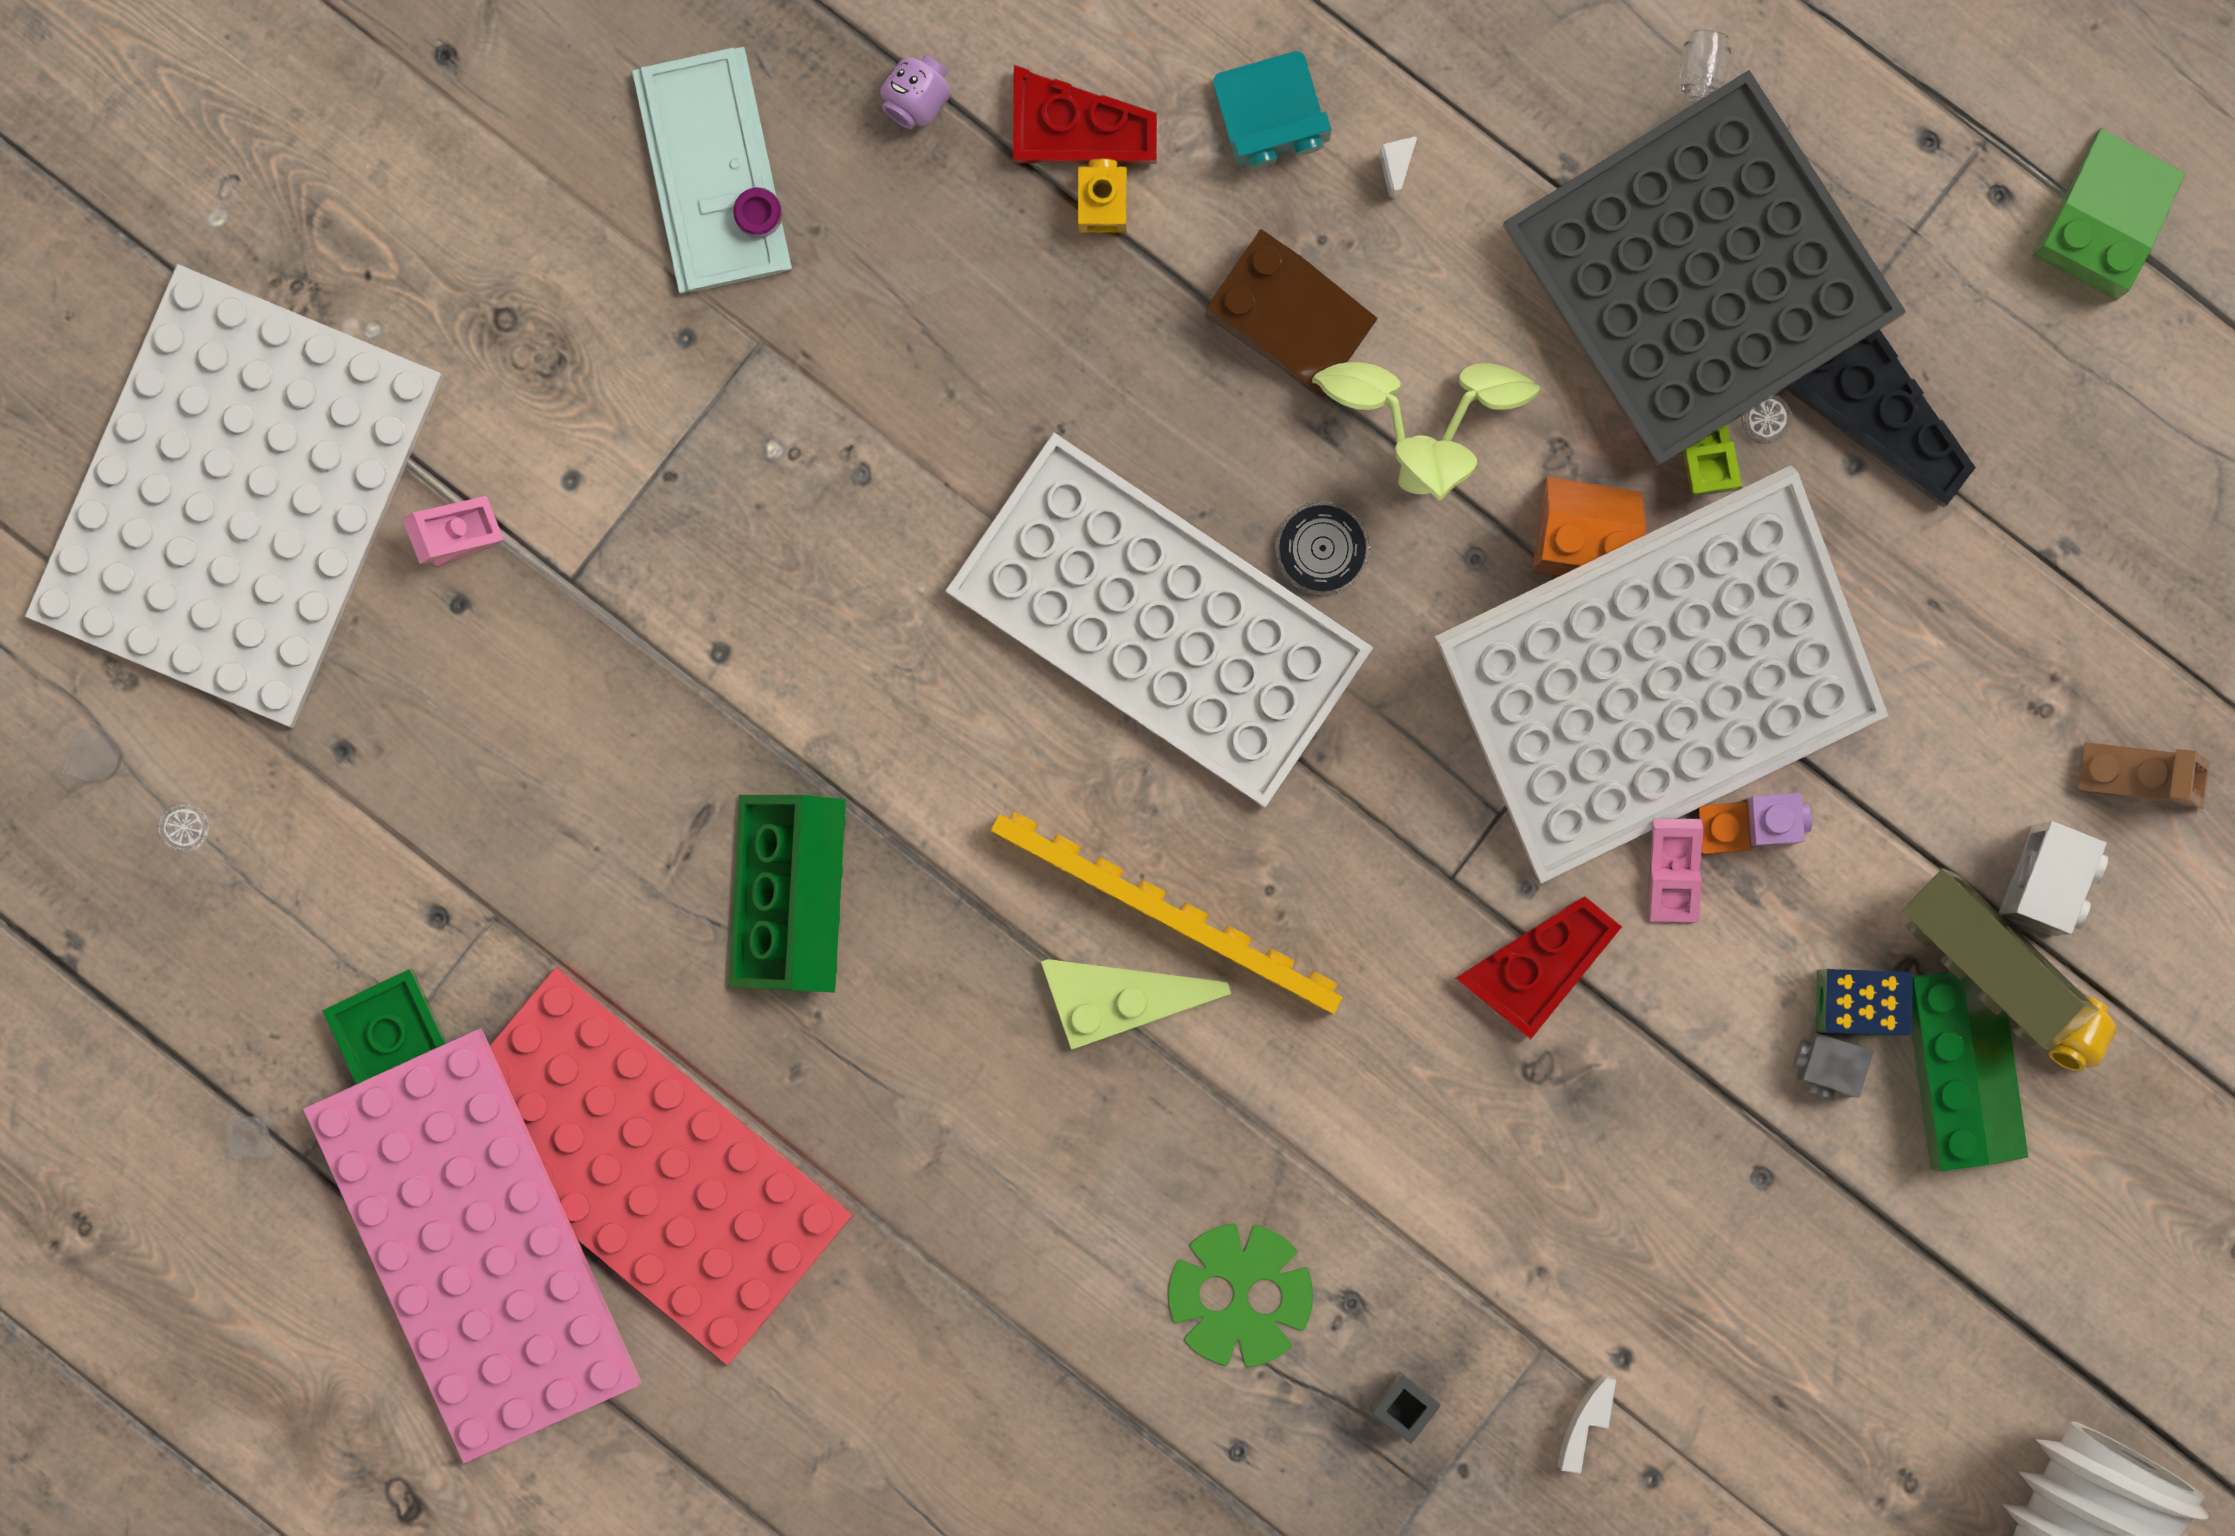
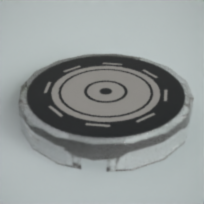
M1326 500L1306 503L1292 511L1279 527L1274 546L1276 564L1286 582L1303 594L1318 597L1339 595L1353 587L1366 571L1371 552L1369 534L1359 516L1344 505Z

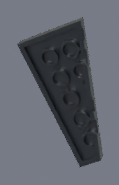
M1881 330L1786 388V390L1943 508L1949 504L1976 468L1945 422L1939 419L1929 405L1918 383L1914 378L1911 379L1898 360L1899 356Z

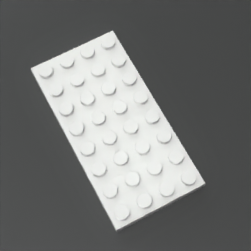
M1053 433L946 589V593L1264 808H1266L1374 648L1056 433Z

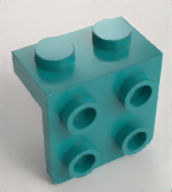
M1293 51L1215 75L1213 86L1237 168L1249 165L1251 169L1261 168L1278 161L1277 156L1296 152L1298 156L1310 154L1324 148L1323 143L1330 141L1332 129L1327 112H1321L1308 64L1302 52Z

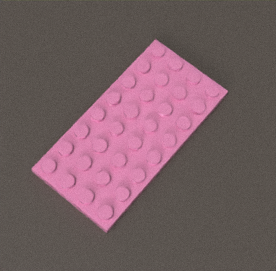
M482 1028L303 1109L463 1464L631 1390L642 1383Z

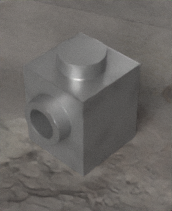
M1811 1033L1808 1041L1803 1039L1800 1041L1793 1067L1799 1069L1797 1080L1809 1083L1806 1091L1808 1093L1833 1101L1837 1092L1850 1097L1860 1098L1874 1051L1820 1033Z

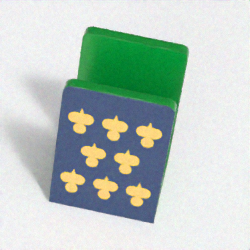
M1846 969L1817 970L1816 1033L1909 1035L1912 1028V973Z

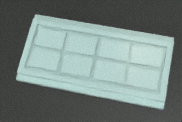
M745 47L729 48L632 70L679 293H693L791 271L792 266L782 221L778 229L771 235L763 238H754L746 235L739 229L733 215L736 199L747 189L755 187L765 188L776 196Z

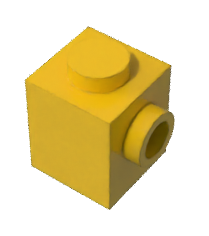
M1110 159L1088 161V167H1078L1079 233H1126L1127 167H1117V161Z

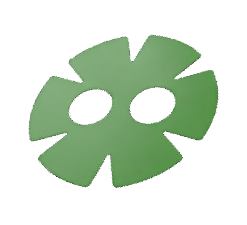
M1234 1223L1211 1229L1191 1242V1249L1202 1261L1206 1269L1183 1260H1177L1169 1284V1306L1175 1323L1203 1317L1185 1336L1184 1340L1201 1356L1224 1366L1229 1364L1238 1339L1240 1340L1246 1367L1267 1363L1289 1350L1292 1344L1276 1322L1278 1321L1303 1331L1309 1321L1313 1304V1287L1308 1268L1303 1267L1279 1273L1297 1254V1249L1280 1234L1266 1227L1254 1225L1246 1249L1242 1251L1238 1229ZM1215 1276L1228 1280L1234 1290L1231 1304L1221 1311H1213L1206 1308L1201 1302L1199 1295L1202 1284L1207 1279ZM1263 1279L1275 1282L1282 1292L1280 1306L1269 1314L1256 1312L1248 1301L1250 1287L1255 1282Z

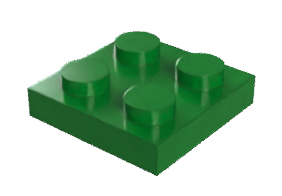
M413 969L399 973L322 1010L356 1085L447 1044L446 1038Z

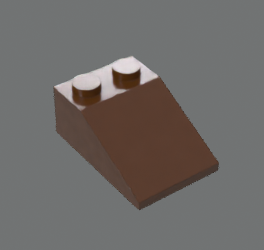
M1262 229L1259 230L1211 299L1205 312L1207 319L1321 397H1324L1326 393L1318 384L1312 383V378L1318 372L1330 366L1348 363L1378 319L1302 256Z

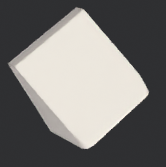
M1417 137L1386 143L1380 149L1379 159L1388 195L1392 199H1397L1400 196Z

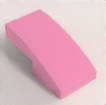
M1653 819L1649 891L1650 922H1699L1702 886L1700 864L1703 839L1701 819Z

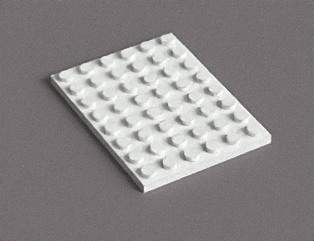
M177 264L25 617L294 728L444 375Z
M1791 465L1435 636L1535 876L1541 884L1652 831L1653 819L1679 818L1888 717L1886 707L1799 473Z

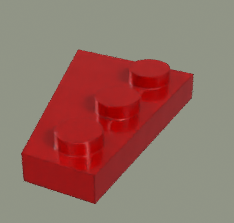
M1014 65L1013 163L1088 164L1090 160L1110 159L1117 161V164H1157L1156 112L1103 94L1100 96L1073 87L1070 83L1058 79L1052 80L1032 73L1029 69Z
M1583 896L1461 973L1455 979L1531 1040L1622 926L1586 896Z

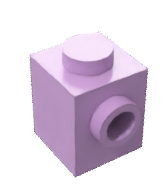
M1801 793L1752 796L1745 799L1748 809L1750 847L1789 845L1805 842L1804 833L1811 832L1812 817L1809 803L1802 804Z

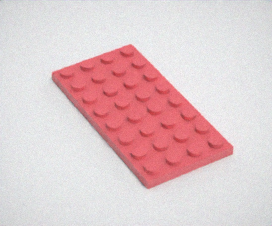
M555 967L490 1045L577 1240L727 1366L853 1216L849 1210L559 967Z

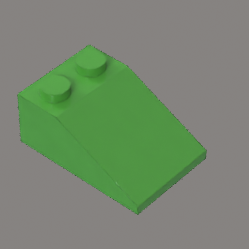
M2099 129L2039 241L2033 256L2118 300L2130 291L2153 248L2186 173L2111 133Z

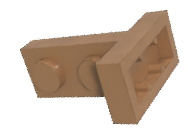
M2085 742L2078 790L2086 793L2179 803L2187 808L2204 809L2210 761L2197 751L2176 749V752Z

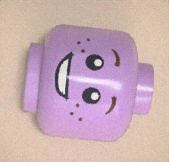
M924 55L921 60L913 57H904L899 61L880 88V95L884 101L881 106L883 111L891 119L907 129H912L915 125L928 126L951 96V88L944 78L947 70L938 61L927 55Z

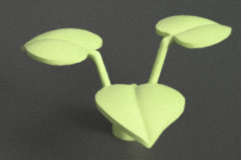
M1348 362L1330 366L1318 372L1312 378V383L1318 384L1330 398L1347 407L1358 410H1371L1387 404L1391 409L1397 442L1395 457L1401 464L1398 478L1399 486L1405 491L1414 494L1431 493L1439 501L1455 486L1468 479L1477 467L1476 456L1466 447L1451 441L1469 404L1478 399L1484 406L1490 409H1513L1532 401L1539 395L1541 388L1540 385L1535 384L1534 381L1520 372L1498 364L1479 363L1463 369L1460 373L1459 384L1468 392L1464 394L1442 440L1436 441L1431 437L1422 435L1405 438L1399 400L1393 395L1400 390L1401 382L1388 370L1369 363Z

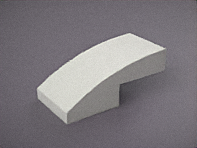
M1601 1375L1589 1388L1574 1412L1560 1449L1557 1466L1561 1471L1581 1474L1589 1425L1609 1428L1616 1379L1612 1376Z

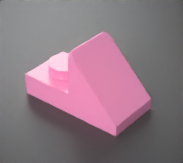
M487 496L413 512L402 519L420 564L433 561L436 567L443 566L504 540Z

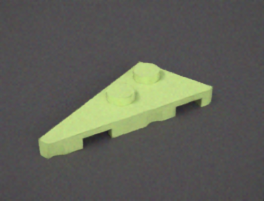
M1050 959L1041 961L1071 1050L1231 994L1228 982Z

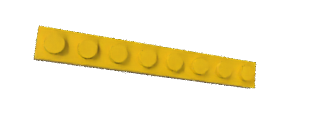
M1013 811L1010 818L1001 814L997 817L990 830L993 834L1328 1013L1335 1014L1343 999V996L1334 992L1338 983L1313 970L1309 978L1292 970L1295 960L1272 948H1269L1266 955L1249 947L1253 939L1250 936L1229 925L1225 927L1223 932L1206 924L1210 916L1207 913L1186 902L1183 903L1179 910L1163 901L1167 894L1164 890L1141 879L1137 887L1120 878L1124 869L1102 857H1098L1095 864L1078 856L1082 848L1081 846L1059 834H1056L1052 841L1035 833L1039 825L1038 823Z

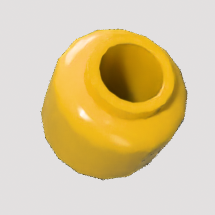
M2088 996L2086 997L2100 1011L2048 1053L2049 1057L2058 1065L2077 1072L2083 1071L2084 1068L2099 1066L2117 1031L2114 1020L2107 1014L2108 1007L2101 1001Z

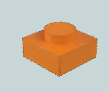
M1747 802L1703 805L1697 808V819H1701L1703 825L1701 854L1751 850Z

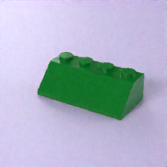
M739 795L728 987L835 993L838 968L837 952L841 881L843 875L844 830L846 826V799L811 795Z
M1951 971L1913 976L1911 1034L1930 1168L1936 1171H1948L2027 1158L2029 1156L2008 1014L2004 1010L1998 1015L1992 1012L1976 996L1981 988L1968 975L1963 980H1960Z

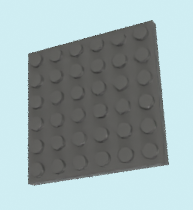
M1750 70L1503 223L1504 229L1658 468L1906 313L1904 307Z

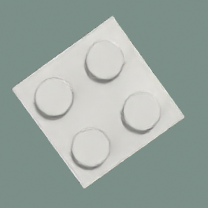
M2054 821L2032 825L1999 914L2004 918L2050 936L2072 934L2074 927L2081 929L2091 906V902L2085 900L2091 883H2099L2107 867L2108 856L2103 855L2107 842Z

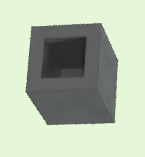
M1398 1371L1369 1409L1374 1416L1412 1444L1440 1408L1441 1404L1401 1371Z

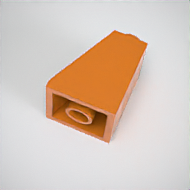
M1547 476L1531 572L1561 576L1645 536L1646 519L1642 492Z

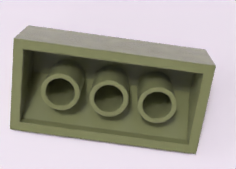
M1942 868L1901 910L1911 920L1906 925V928L1925 946H1928L1933 941L1946 954L1941 959V962L1960 980H1963L1968 975L1981 988L1976 996L1996 1015L2004 1010L2017 1023L2012 1028V1031L2031 1049H2034L2039 1044L2043 1049L2052 1050L2100 1011L1960 875Z

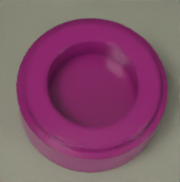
M755 187L745 190L738 196L734 203L733 215L737 226L743 233L750 237L763 238L774 233L780 226L782 207L777 197L771 191Z

